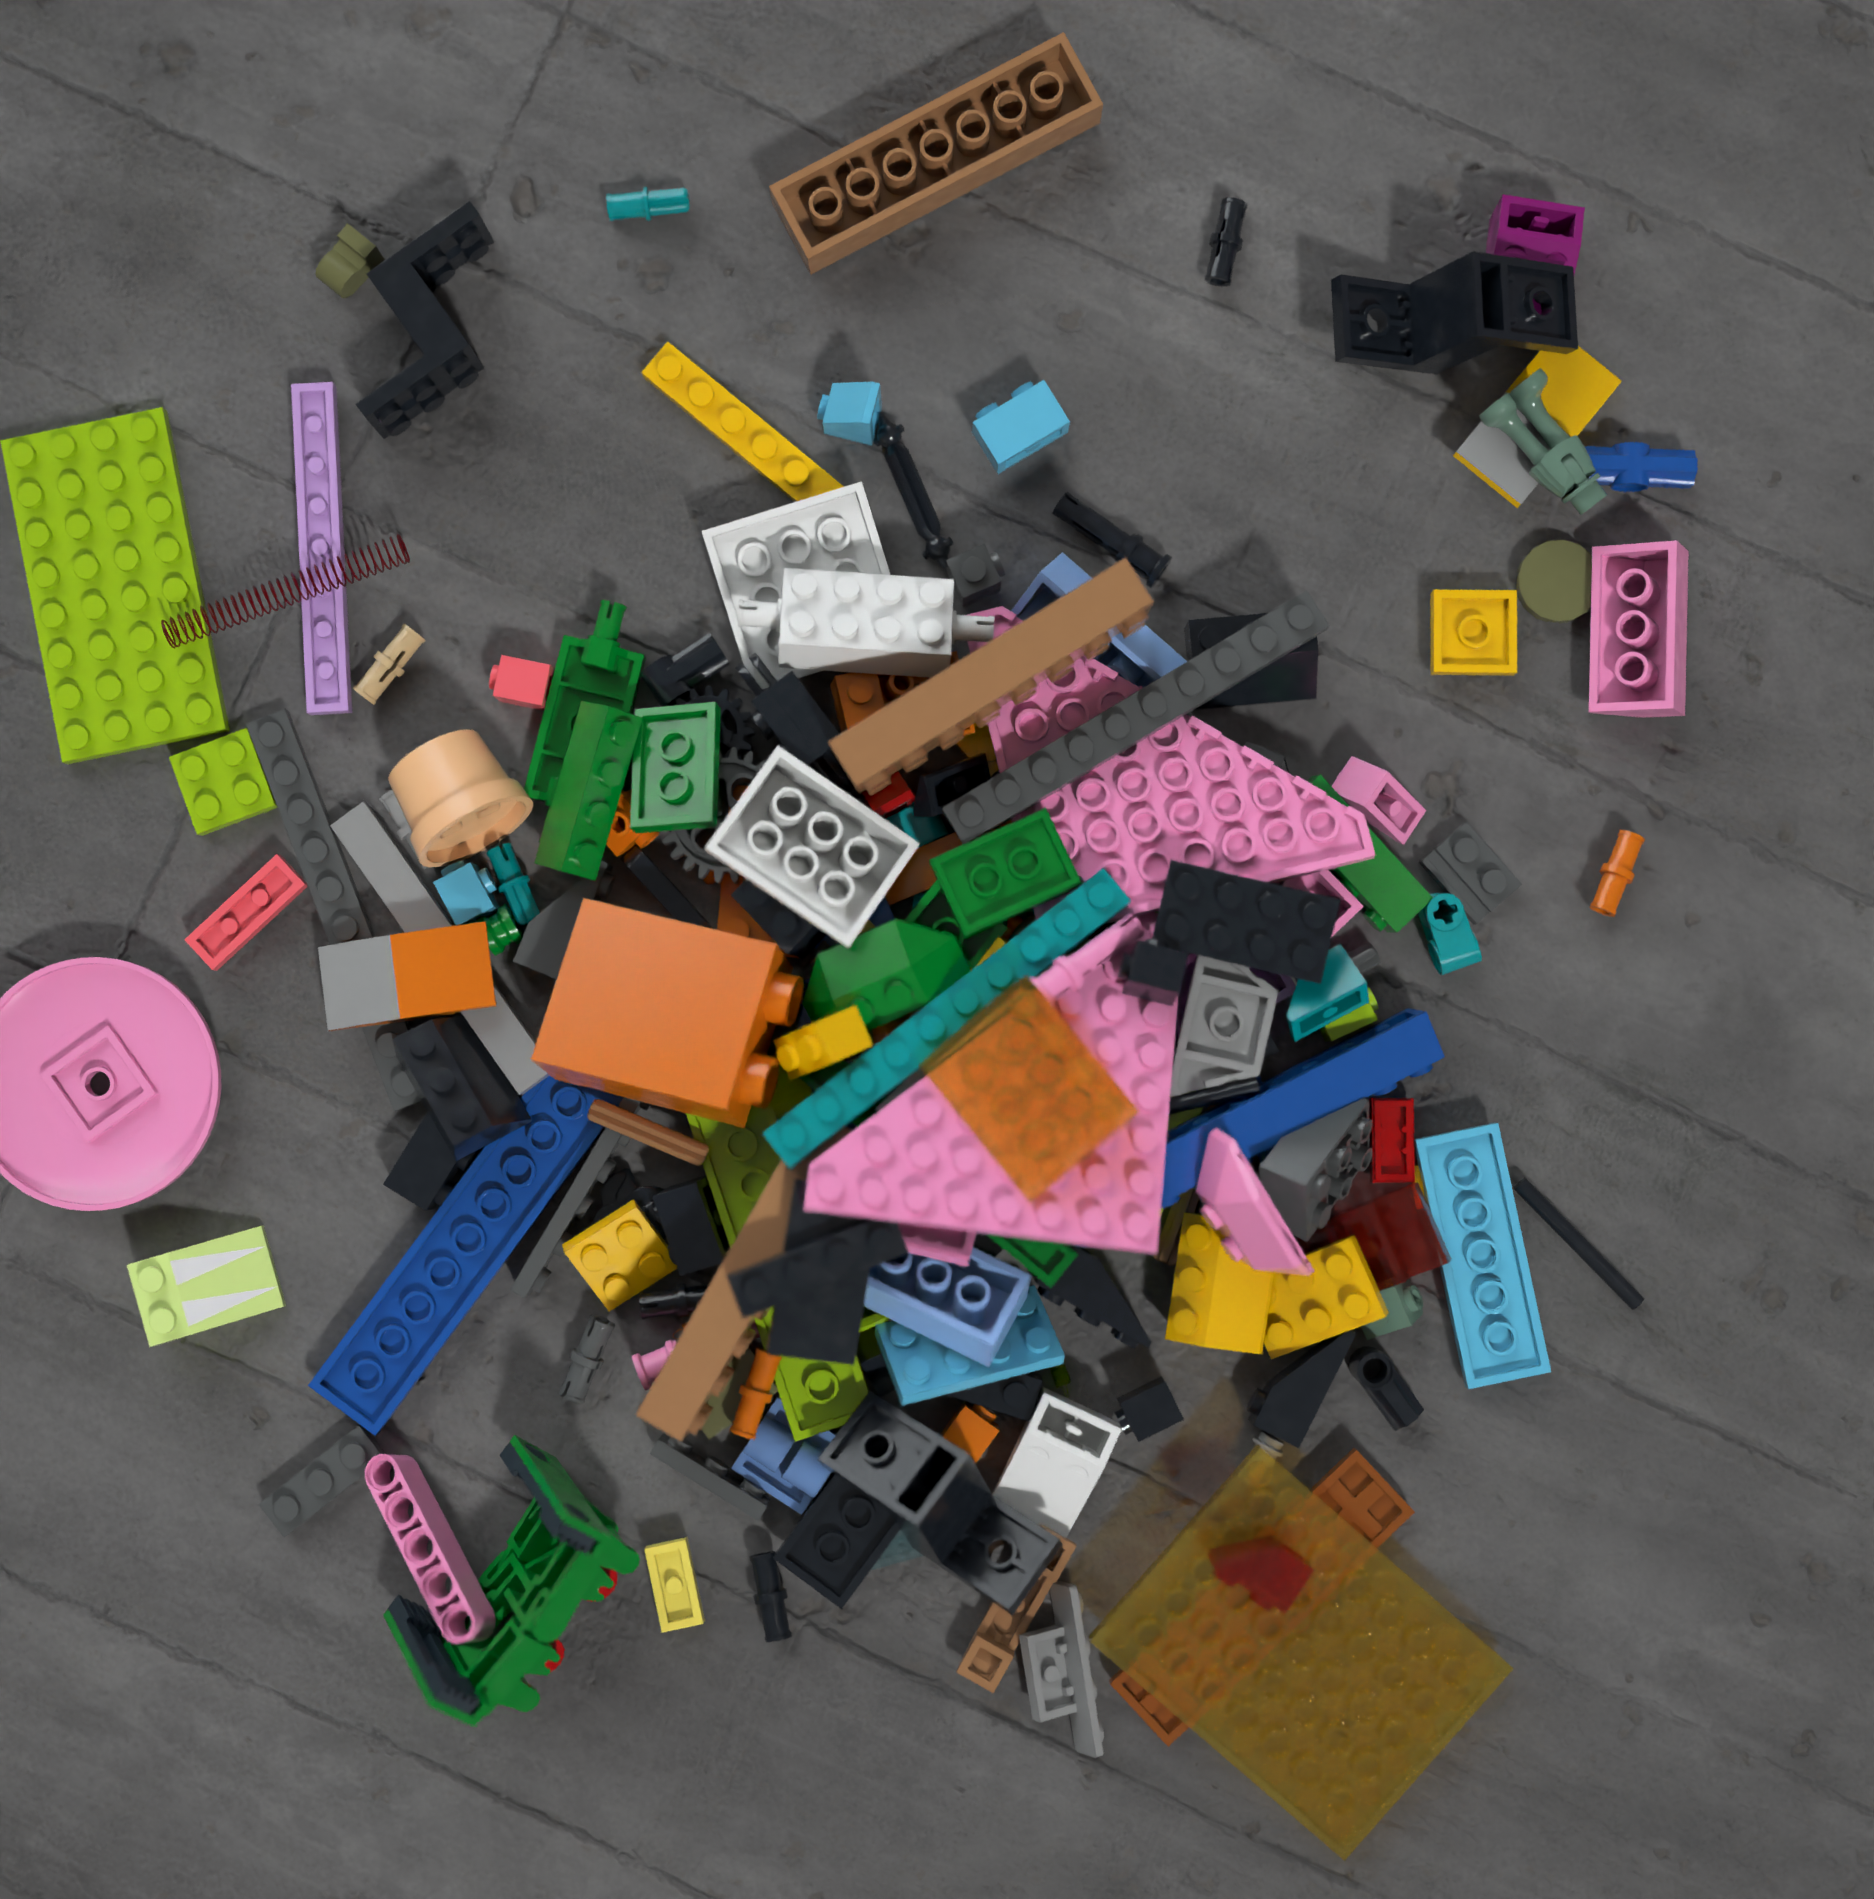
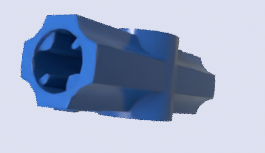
M1641 442L1618 443L1612 447L1584 446L1596 470L1592 476L1599 473L1600 477L1596 479L1600 485L1611 486L1610 489L1614 491L1637 492L1646 490L1649 487L1690 489L1694 486L1698 470V458L1695 455V450L1650 449V445Z

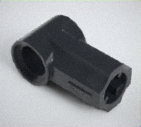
M708 633L676 655H667L653 662L642 671L641 677L661 707L677 705L676 700L678 698L682 700L688 698L691 689H694L697 685L729 666L730 663L712 635Z
M1364 1346L1355 1350L1349 1360L1350 1373L1361 1384L1392 1429L1397 1431L1417 1420L1424 1411V1408L1398 1374L1392 1360L1380 1350L1371 1346ZM1372 1358H1378L1380 1361L1379 1372L1372 1378H1365L1363 1375L1364 1364Z

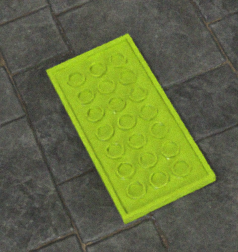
M163 407L0 440L62 763L72 764L230 731L211 634L206 636L203 633V638L199 639L196 637L194 642L188 639L186 645L181 642L180 647L174 649L166 640L161 626L163 619L169 624L175 637L176 645H179L178 637L169 620L171 616L177 625L181 640L186 643V635L177 619V614H180L186 626L188 636L193 640L194 633L185 617V611H187L192 619L196 634L201 637V629L192 612L194 608L198 613L203 630L206 634H209V627L200 611L201 605L207 614L168 412ZM165 624L166 630H167L169 636L171 637V639L173 640L172 635H171V633H170V631H169L167 625Z

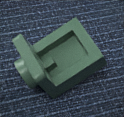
M1407 1275L1398 1278L1391 1285L1379 1288L1389 1314L1385 1318L1361 1326L1367 1340L1412 1326L1423 1315L1421 1293L1415 1285L1411 1284Z

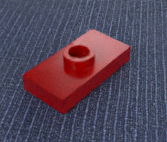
M1369 1098V1119L1373 1123L1370 1133V1148L1373 1150L1370 1161V1182H1415L1414 1098Z

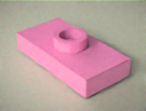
M898 1223L908 1253L968 1267L976 1236L975 1232Z

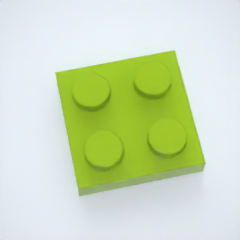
M248 728L169 757L197 835L203 836L278 808Z

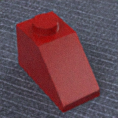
M899 771L890 775L892 783L871 796L867 790L861 793L868 808L884 819L915 802L914 795Z

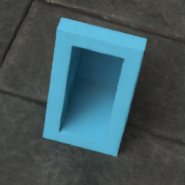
M833 383L830 395H822L817 419L823 420L824 434L872 445L882 409L880 383Z

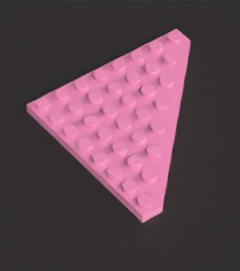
M1003 606L967 614L969 616H994L993 639L1023 621L1015 613ZM967 641L970 654L988 642ZM1082 656L1074 661L1073 671L1054 683H1051L1049 678L1043 680L1038 684L1036 694L1016 706L1012 700L1006 703L999 711L1001 715L988 724L999 772L1002 773L1144 687H1138L1118 675V672L1095 659L1088 661L1085 656ZM1187 714L1011 819L1014 822L1046 808L1082 884L1103 868L1108 872L1131 902L1130 905L1105 924L1116 922L1127 913L1137 917L1159 911L1170 860L1268 883H1276L1374 859L1375 857L1363 813L1351 806L1347 807L1326 795L1325 791L1297 775L1294 777L1275 766L1271 760L1245 745L1242 747L1221 735L1222 732ZM1073 891L1033 908L1036 920Z
M1158 913L1137 916L1136 918L1144 929V936L1128 945L1105 964L1091 972L1084 978L1082 988L1076 992L1069 991L1054 1002V1008L1048 1013L1042 1012L1028 998L810 1163L804 1211L1154 1255L1158 1247L1178 997L1174 1004L1169 1006L1122 994L1125 979L1119 978L1118 972L1124 952L1131 954L1138 940L1144 942L1147 939H1152Z

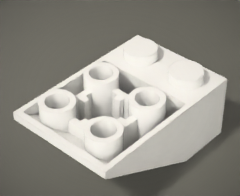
M1042 1386L1030 1422H1025L992 1495L1036 1524L1040 1523L1066 1538L1099 1479L1121 1433L1122 1428L1119 1422Z

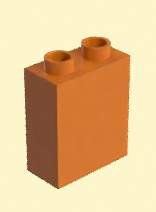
M583 898L531 1060L555 1080L745 1128L751 1106L766 1109L773 1098L779 1077V1061L777 1058L767 1056V1052L776 1024L791 1027L794 1024L802 1003L804 981L802 977L791 975L793 967L777 944Z

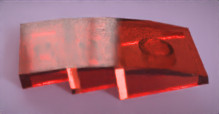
M1418 1182L1331 1215L1326 1225L1322 1229L1317 1228L1308 1242L1294 1236L1305 1254L1355 1235L1379 1291L1406 1282L1412 1276L1443 1266L1452 1260Z

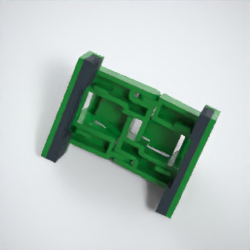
M516 1435L512 1437L499 1456L511 1474L515 1477L518 1476L519 1479L524 1481L534 1498L506 1541L508 1548L502 1551L478 1578V1582L494 1611L496 1618L495 1628L513 1611L514 1614L495 1638L489 1636L481 1642L456 1644L449 1642L442 1635L429 1609L425 1610L421 1605L418 1607L415 1602L411 1604L409 1599H403L399 1594L383 1614L428 1706L472 1727H475L483 1716H488L498 1704L521 1712L533 1710L540 1701V1695L537 1689L526 1681L524 1675L546 1676L554 1671L561 1664L565 1650L558 1637L563 1633L581 1599L591 1602L602 1601L614 1591L617 1585L618 1575L616 1571L621 1574H629L638 1567L640 1562L637 1552L632 1547L626 1545L619 1536V1528L616 1522L601 1512L581 1494L558 1459ZM467 1614L465 1618V1627L469 1632L471 1628V1618Z

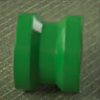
M507 904L498 907L497 913L490 917L483 915L476 919V923L486 922L489 949L495 956L503 953L505 946L511 943H521L524 932L521 926L517 924L512 910Z

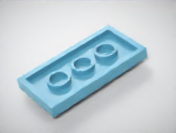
M1035 1285L1029 1286L1027 1298L990 1367L895 1321L875 1326L874 1334L901 1406L1061 1365L1065 1357Z

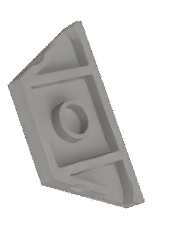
M1199 955L1196 956L1173 1058L1170 1096L1181 1095L1260 1075L1278 991L1264 979L1259 978L1249 967Z

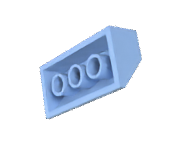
M1062 552L1039 572L1011 611L1024 621L1092 578ZM1146 625L1127 638H1124L1119 633L1111 638L1112 641L1108 644L1109 648L1093 658L1118 672L1119 676L1138 687H1146L1187 662Z

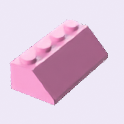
M1677 540L1592 547L1590 713L1641 718L1685 716L1688 550Z

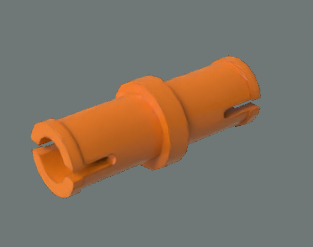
M1627 830L1619 831L1608 863H1603L1600 873L1603 876L1594 900L1590 904L1589 908L1605 916L1615 917L1616 909L1627 884H1631L1635 874L1632 870L1640 848L1645 841L1644 837Z
M756 1348V1354L746 1384H741L738 1393L742 1396L733 1424L729 1430L736 1435L749 1439H756V1432L766 1403H771L773 1394L770 1393L779 1362L782 1359V1356L767 1354L766 1350Z

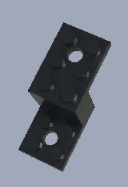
M470 201L367 273L369 279L424 354L419 360L356 403L361 413L383 439L389 435L394 437L406 431L410 427L413 418L423 411L428 413L437 409L445 401L444 396L457 387L462 389L471 385L479 377L478 372L484 369L469 343L429 289L434 285L440 286L448 282L455 275V270L467 261L474 262L482 258L488 252L489 246L494 243L480 214Z
M1472 251L1410 284L1342 274L1331 279L1335 362L1437 375L1500 345L1568 354L1578 349L1574 269L1572 266ZM1533 298L1541 305V315L1533 306ZM1368 314L1377 322V332L1370 328L1367 321Z
M871 1391L868 1392L818 1458L823 1467L886 1508L913 1549L1011 1615L1018 1609L1063 1545L1058 1537L993 1496L968 1453ZM878 1441L889 1443V1449L884 1456L880 1458L868 1456L869 1449L874 1443ZM1008 1545L1013 1548L1012 1557L1007 1562L997 1564L991 1561L992 1553L997 1547Z

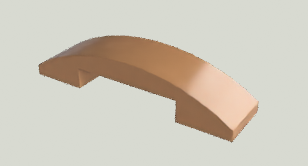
M1040 1523L1038 1524L1039 1526L1061 1540L1062 1547L1013 1615L991 1602L956 1670L958 1674L992 1693L996 1690L1014 1658V1651L1020 1642L1019 1635L1026 1632L1053 1582H1057L1077 1547L1076 1543Z

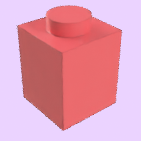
M501 655L499 665H493L489 688L494 690L493 696L499 702L544 711L555 669L549 664Z

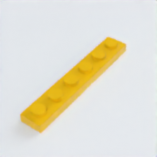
M668 341L641 372L643 378L794 502L844 487Z

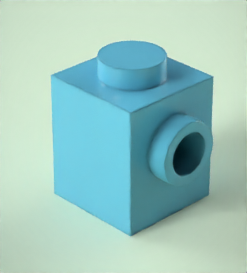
M463 860L444 868L441 871L443 877L433 882L455 925L476 923L477 918L483 915L488 917L497 912L498 907H500L492 893L497 890L496 883L486 867L480 870L478 865L471 862L465 865Z

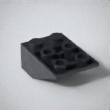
M1067 1244L1079 1255L1052 1288L1047 1286L1037 1276H1033L1035 1283L1039 1285L1037 1289L1038 1294L1060 1307L1064 1300L1076 1306L1074 1312L1077 1317L1097 1328L1101 1322L1113 1327L1110 1332L1114 1334V1338L1133 1349H1136L1139 1343L1148 1348L1152 1344L1105 1268L1092 1252L1081 1246L1076 1247L1075 1245Z

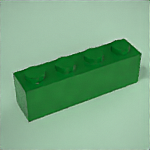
M581 701L534 861L535 864L596 881L643 720L642 717L610 706Z
M1321 774L1311 776L1307 780V782L1325 791L1329 797L1349 807ZM1368 827L1375 852L1374 859L1329 870L1364 906L1367 911L1363 913V916L1378 932L1384 929L1386 932L1397 933L1433 897Z

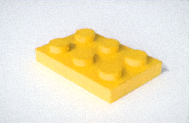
M1355 1235L1305 1253L1306 1258L1315 1270L1309 1276L1274 1272L1264 1337V1345L1271 1359L1385 1318L1389 1314Z

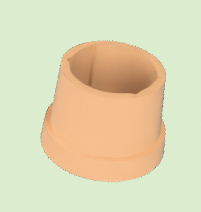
M474 730L453 731L422 744L396 764L388 779L412 831L410 840L421 865L425 867L450 865L490 848L518 828L529 816L533 808L532 799L520 783L515 779L509 778L479 733Z

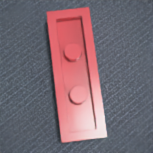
M276 854L184 940L212 970L218 971L302 893L308 885L281 855Z

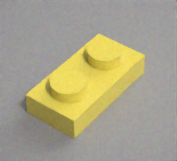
M688 1537L646 1546L644 1551L661 1632L664 1633L703 1624L705 1618Z

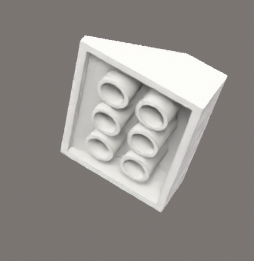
M777 746L704 850L833 939L849 948L920 843L790 753Z

